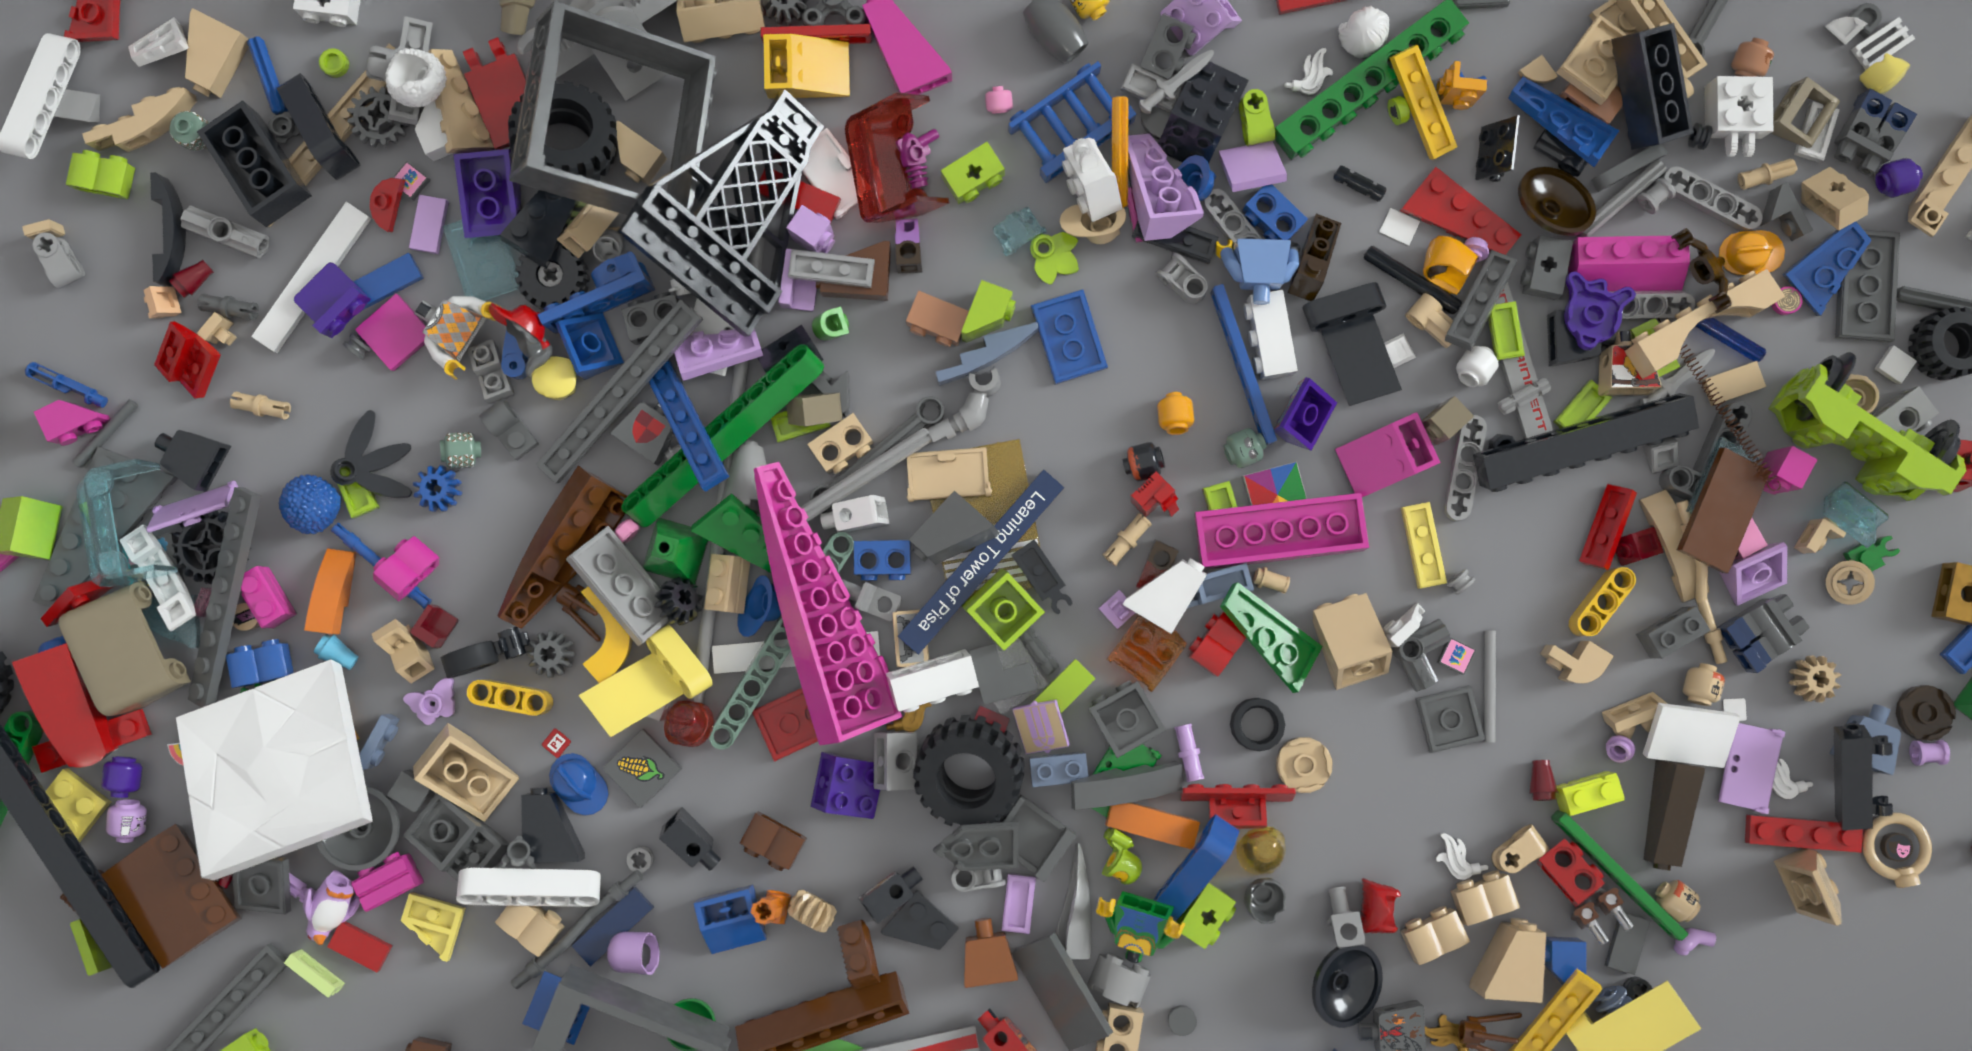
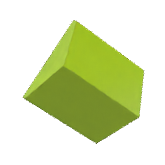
M24 496L3 498L0 508V554L50 560L63 507Z

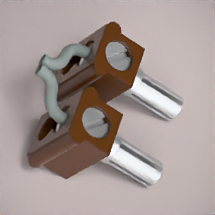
M1600 888L1597 892H1601L1602 895L1596 899L1595 904L1593 902H1588L1583 906L1580 904L1579 908L1571 916V920L1576 921L1581 930L1588 927L1600 945H1604L1609 939L1597 922L1600 916L1593 908L1594 906L1600 907L1605 916L1612 912L1625 931L1633 927V924L1622 910L1621 905L1624 902L1618 894V888H1612L1607 892Z

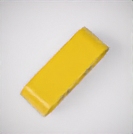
M1627 567L1611 568L1604 572L1571 615L1568 623L1570 631L1577 636L1597 635L1636 584L1634 572ZM1617 573L1623 578V583L1620 587L1614 581ZM1600 595H1603L1606 599L1604 609H1601L1597 603ZM1583 617H1587L1590 622V627L1587 631H1584L1581 627Z
M490 679L473 681L467 688L469 701L480 706L531 716L548 713L553 706L552 695L542 689ZM482 684L488 689V695L484 700L478 695V689ZM508 690H512L516 696L515 702L512 705L508 704L505 700V694ZM536 695H539L543 700V706L540 710H536L532 705V700Z

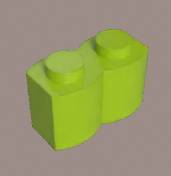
M83 150L82 154L72 153L65 185L83 192L129 200L135 167L128 164L126 158L110 155L109 159L100 158L101 154L89 150Z

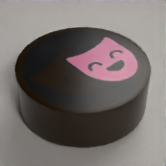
M1891 832L1882 838L1880 849L1887 859L1901 862L1911 856L1913 844L1906 835Z

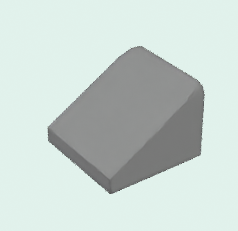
M1672 436L1664 438L1661 444L1651 446L1644 444V450L1652 473L1679 466L1678 442Z

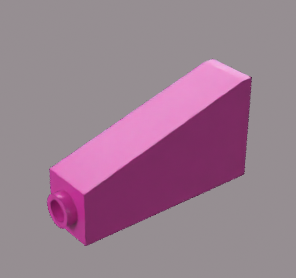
M867 0L866 4L862 5L867 22L871 25L872 34L903 102L953 81L950 67L893 0Z

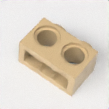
M852 413L807 445L828 474L832 471L834 474H837L848 466V460L854 456L859 459L871 450L870 445L873 444V441L857 417ZM852 431H857L861 434V440L856 445H850L846 441L847 435ZM828 447H836L838 449V456L832 461L824 459V451Z
M1108 1002L1107 1010H1102V1013L1112 1028L1113 1033L1109 1037L1097 1041L1096 1051H1109L1113 1044L1123 1045V1051H1138L1144 1015L1142 1008ZM1119 1015H1124L1128 1018L1127 1025L1121 1028L1116 1027L1113 1024L1114 1019Z

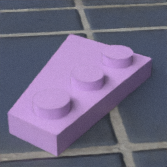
M755 329L747 337H744L736 330H721L719 334L704 335L703 331L693 332V335L688 336L674 352L683 381L763 356Z

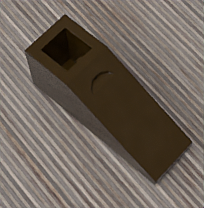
M1319 214L1315 215L1299 257V267L1292 276L1287 293L1308 301L1315 300L1324 283L1342 223Z

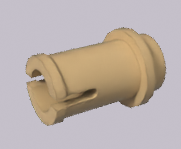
M1267 567L1256 569L1253 583L1257 584V588L1263 586L1285 594L1290 584V577L1268 571Z

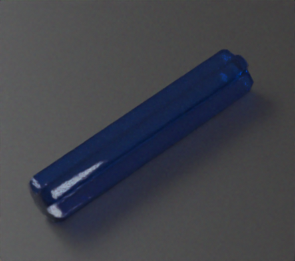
M1713 317L1702 320L1695 325L1698 329L1754 362L1761 361L1767 353L1765 348Z

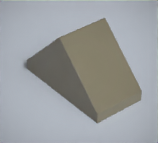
M840 392L797 395L786 405L788 424L811 426L843 420Z

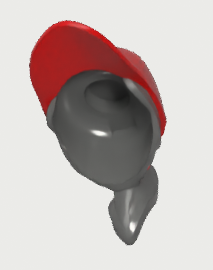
M491 303L489 306L491 316L497 322L506 326L507 332L516 338L520 350L528 357L525 372L527 377H531L534 370L546 363L553 353L552 346L544 337L545 326L541 324L538 317L539 312L534 311L527 305H519L509 311Z

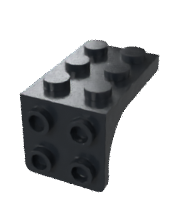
M1210 61L1201 71L1188 79L1158 142V145L1166 155L1181 162H1184L1190 156L1198 155L1204 157L1209 164L1249 80Z

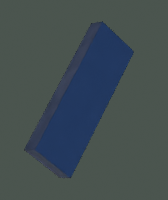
M634 887L626 897L610 909L572 947L591 967L607 952L611 939L617 933L628 932L654 906Z

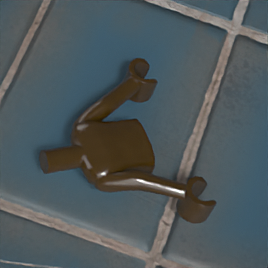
M1687 228L1671 236L1672 239L1678 242V250H1682L1689 245L1697 249L1698 256L1690 262V271L1695 280L1703 285L1711 282L1719 285V293L1708 299L1709 302L1712 301L1715 304V312L1719 313L1732 306V301L1728 295V280L1725 278L1722 268L1725 264V259L1721 256L1716 257L1708 249L1707 245L1694 238Z

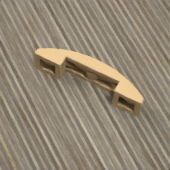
M1667 490L1640 499L1639 503L1649 526L1654 525L1673 570L1674 576L1671 578L1681 602L1694 599L1696 596V564L1693 558L1677 550L1683 536L1680 527L1683 523L1677 505Z

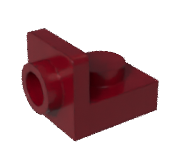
M1655 527L1621 537L1616 549L1621 566L1664 553Z

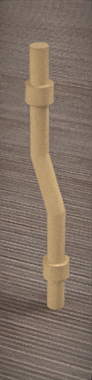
M1688 500L1676 503L1683 523L1680 525L1682 533H1684L1692 514ZM1694 559L1696 564L1695 600L1700 614L1711 630L1704 634L1706 644H1710L1716 664L1725 663L1727 658L1721 642L1723 636L1721 629L1716 627L1707 599L1708 566Z

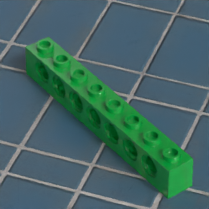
M1452 0L1443 1L1276 126L1275 141L1290 160L1298 155L1300 158H1303L1314 149L1312 144L1319 139L1322 142L1326 141L1336 132L1334 130L1336 126L1340 123L1344 126L1357 117L1356 111L1362 107L1367 110L1379 100L1377 96L1385 90L1388 94L1400 84L1394 69H1391L1387 64V61H1390V57L1409 48V45H1418L1423 59L1426 60L1428 58L1432 61L1444 51L1442 49L1444 45L1448 42L1453 45L1465 35L1463 31L1469 24V21ZM1431 29L1439 30L1441 37H1435L1431 33ZM1365 77H1373L1377 81V86L1369 85ZM1344 93L1353 94L1356 102L1347 101ZM1322 110H1331L1334 114V118H1326L1323 115ZM1307 125L1311 127L1313 134H1304L1300 126Z

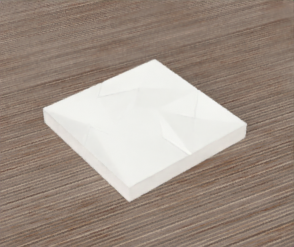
M330 659L176 717L202 878L217 880L373 822L341 664Z

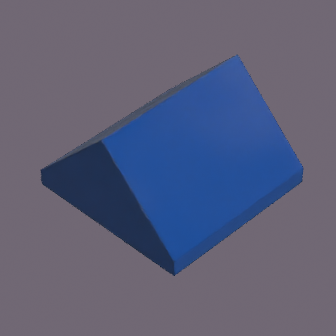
M603 313L561 320L555 323L575 372L583 379H589L624 363Z

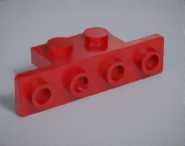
M1190 784L1187 788L1182 789L1181 801H1208L1209 820L1216 814L1237 829H1266V802H1291L1296 795L1295 788H1288L1284 784L1273 785L1271 788H1260L1256 784L1244 785L1243 788H1232L1229 784H1219L1215 788H1204L1201 784Z

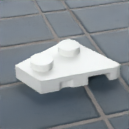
M1419 603L1412 606L1399 620L1395 622L1393 619L1382 628L1390 647H1399L1419 628L1423 618L1421 615L1425 612Z

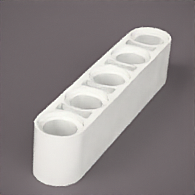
M50 33L43 35L0 132L1 152L27 159H33L37 156L79 59L80 44L76 39Z
M465 868L458 873L456 900L464 905L591 907L600 902L601 875L592 870Z

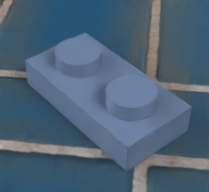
M392 714L380 716L359 754L363 770L371 769L380 764L385 755L383 751L388 741H392L399 728L396 725L400 718Z

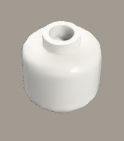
M1473 346L1471 351H1465L1456 365L1458 378L1469 387L1484 386L1497 370L1498 360L1490 348L1486 346Z

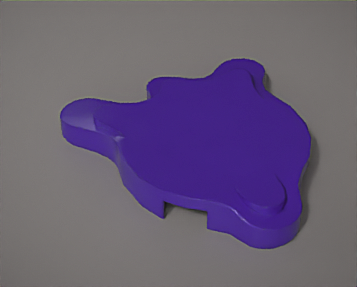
M1571 272L1567 275L1565 283L1569 290V300L1565 307L1564 319L1568 330L1576 338L1578 346L1583 350H1592L1598 343L1608 340L1617 332L1622 322L1624 307L1636 297V293L1631 287H1623L1611 293L1607 290V282L1604 279L1587 281L1578 272Z

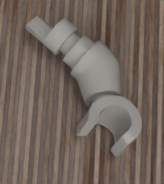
M994 366L990 370L992 380L987 385H979L976 375L969 373L970 385L974 392L969 393L963 407L959 408L960 412L952 415V420L949 421L947 418L927 429L933 442L945 436L950 440L957 436L956 432L958 431L963 433L970 430L971 432L985 421L989 402L987 397L994 395L1001 385L1000 375Z

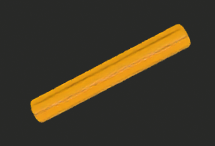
M1116 96L1112 98V172H1114L1117 179L1122 207H1127L1128 97Z

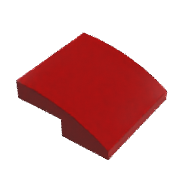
M172 321L169 323L154 366L169 382L179 381L194 398H203L221 354L198 334Z

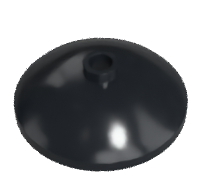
M1364 945L1345 948L1336 947L1326 955L1317 968L1312 985L1314 1008L1322 1020L1332 1026L1346 1028L1358 1024L1369 1015L1379 999L1383 983L1382 967L1377 955Z

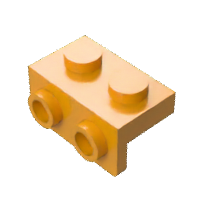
M1454 61L1449 69L1445 70L1442 78L1438 79L1436 93L1440 95L1439 100L1441 104L1453 105V108L1457 110H1466L1472 107L1486 92L1487 80L1460 77L1461 61Z

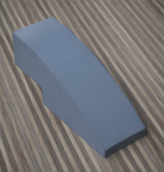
M1247 563L1208 573L1187 608L1225 598L1231 585L1237 582L1249 591L1254 590Z

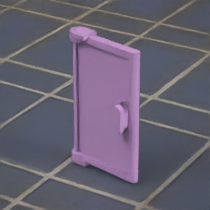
M230 481L225 486L165 506H155L152 510L154 515L147 526V532L150 533L183 522V525L186 527L202 520L201 515L227 507L233 495L234 487H238L236 481Z
M1741 723L1738 724L1724 769L1718 798L1719 802L1750 808L1761 814H1769L1768 806L1782 739L1785 737L1784 731L1781 729H1764Z

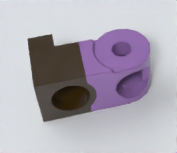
M918 219L896 220L898 273L922 272Z

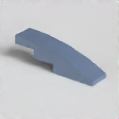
M1035 322L984 336L985 347L960 354L962 365L936 371L939 386L968 377L969 373L974 374L1006 357L1038 332V323Z

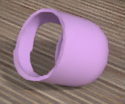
M620 932L611 939L608 945L607 959L610 967L616 972L652 975L659 964V944L652 933ZM643 943L647 944L651 950L650 961L646 968L642 964Z

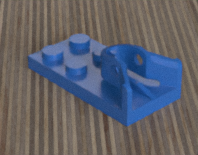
M630 251L618 257L607 259L592 271L591 277L596 289L587 293L585 291L577 292L569 297V301L562 304L558 302L550 304L544 308V312L538 314V317L543 326L557 334L559 333L555 324L557 321L605 313L654 291L655 287L645 265L642 262H638L635 254Z

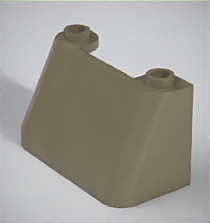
M145 581L136 582L68 611L59 618L60 630L98 711L106 716H114L142 709L191 682L186 667L182 662L173 658H163L143 615L142 610L150 607L152 604V594Z

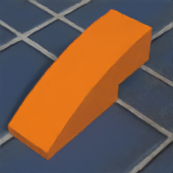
M327 548L313 587L304 631L340 634L344 607L349 605L356 552Z
M1125 803L1110 806L1105 825L1146 838L1193 849L1200 822L1163 810L1135 803Z

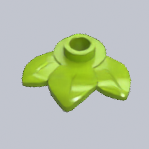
M1059 232L1052 237L1047 234H1041L1032 240L1030 252L1033 258L1036 259L1035 272L1043 282L1052 285L1057 273L1070 275L1078 272L1077 259L1071 252L1077 245L1078 239L1066 232ZM1045 244L1049 250L1046 253H1041L1038 247Z

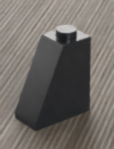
M547 787L530 788V793L521 795L522 840L529 844L531 849L530 856L534 858V863L580 862L585 859V852L558 795L555 792H548Z

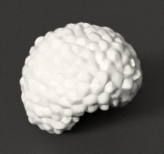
M405 48L398 51L388 65L385 73L387 91L393 99L404 106L425 107L434 102L446 86V71L434 54L418 49Z

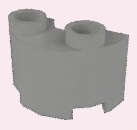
M1108 953L1107 956L1099 954L1087 986L1091 990L1095 989L1102 992V996L1125 1006L1131 1004L1138 1008L1151 978V975L1148 974L1150 970L1138 964H1134L1132 968L1122 964V958Z

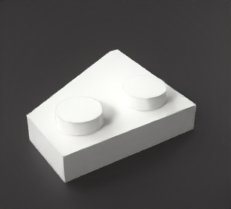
M173 17L128 48L131 59L140 67L184 51L189 47L181 24Z

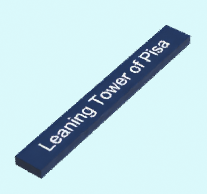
M1042 470L994 525L1000 534L976 546L897 637L919 655L1065 487L1048 472Z

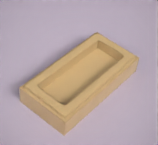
M1757 361L1701 380L1705 382L1711 379L1703 385L1704 387L1714 383L1706 391L1717 387L1708 396L1720 392L1711 400L1723 396L1715 403L1710 401L1711 397H1708L1711 406L1713 403L1715 405L1724 400L1727 401L1766 387Z

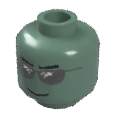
M1246 428L1229 435L1226 438V444L1223 445L1230 465L1235 464L1238 468H1244L1263 459V449L1267 448L1262 434H1256L1251 428Z

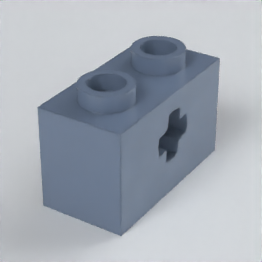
M1084 751L1029 757L1032 787L1071 784V781L1088 777L1087 759Z

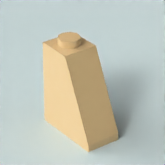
M193 8L189 17V48L187 49L185 78L195 84L192 89L206 97L213 94L221 98L249 48L247 44L248 38L241 32Z

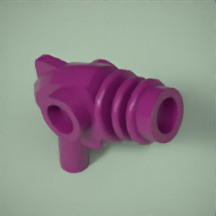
M932 129L918 138L914 134L907 132L903 135L902 139L896 141L900 151L902 166L910 168L905 173H911L908 178H913V180L909 181L912 189L928 186V177H923L927 172H922V170L927 169V166L921 165L927 162L926 156L930 154L931 150L928 144L939 138L936 129Z

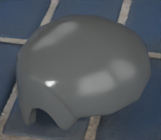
M1268 877L1259 878L1250 883L1246 888L1244 904L1249 915L1261 924L1274 923L1276 916L1280 912L1285 911L1286 893L1283 886L1274 879Z

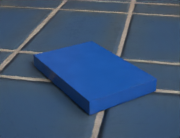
M1083 289L1031 305L1035 322L1038 323V332L1055 385L1108 368Z

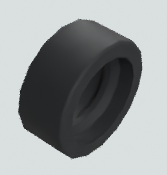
M493 641L470 645L441 656L447 678L472 673L499 662Z
M1256 697L1246 699L1238 704L1231 714L1230 728L1235 740L1246 749L1259 752L1270 750L1277 745L1284 735L1286 725L1284 715L1276 704ZM1253 708L1265 709L1270 713L1274 722L1273 731L1270 736L1261 741H1254L1246 737L1241 727L1244 714Z

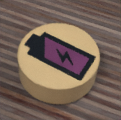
M247 603L237 605L233 626L242 631H251L259 626Z

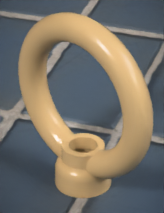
M1894 812L1891 816H1878L1873 820V829H1865L1862 838V850L1867 863L1876 873L1894 880L1897 888H1905L1921 884L1918 875L1925 870L1930 862L1932 843L1927 830L1918 820L1909 815ZM1890 824H1901L1914 832L1919 841V854L1911 866L1893 869L1884 865L1879 860L1875 852L1874 842L1876 835L1883 827Z

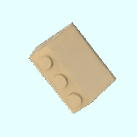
M762 0L677 1L676 12L684 42L700 43L714 37L725 39L733 36V34H755L761 30V27H765Z

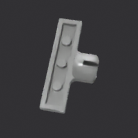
M404 16L400 46L398 49H389L376 45L371 46L367 60L366 75L371 79L386 82L385 73L388 65L398 51L405 48H413L428 52L433 23ZM391 97L388 119L417 125L420 107L404 106Z

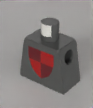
M644 402L639 403L610 433L657 466L661 464L665 456L664 452L667 451V447H669L675 435L659 402L654 409Z

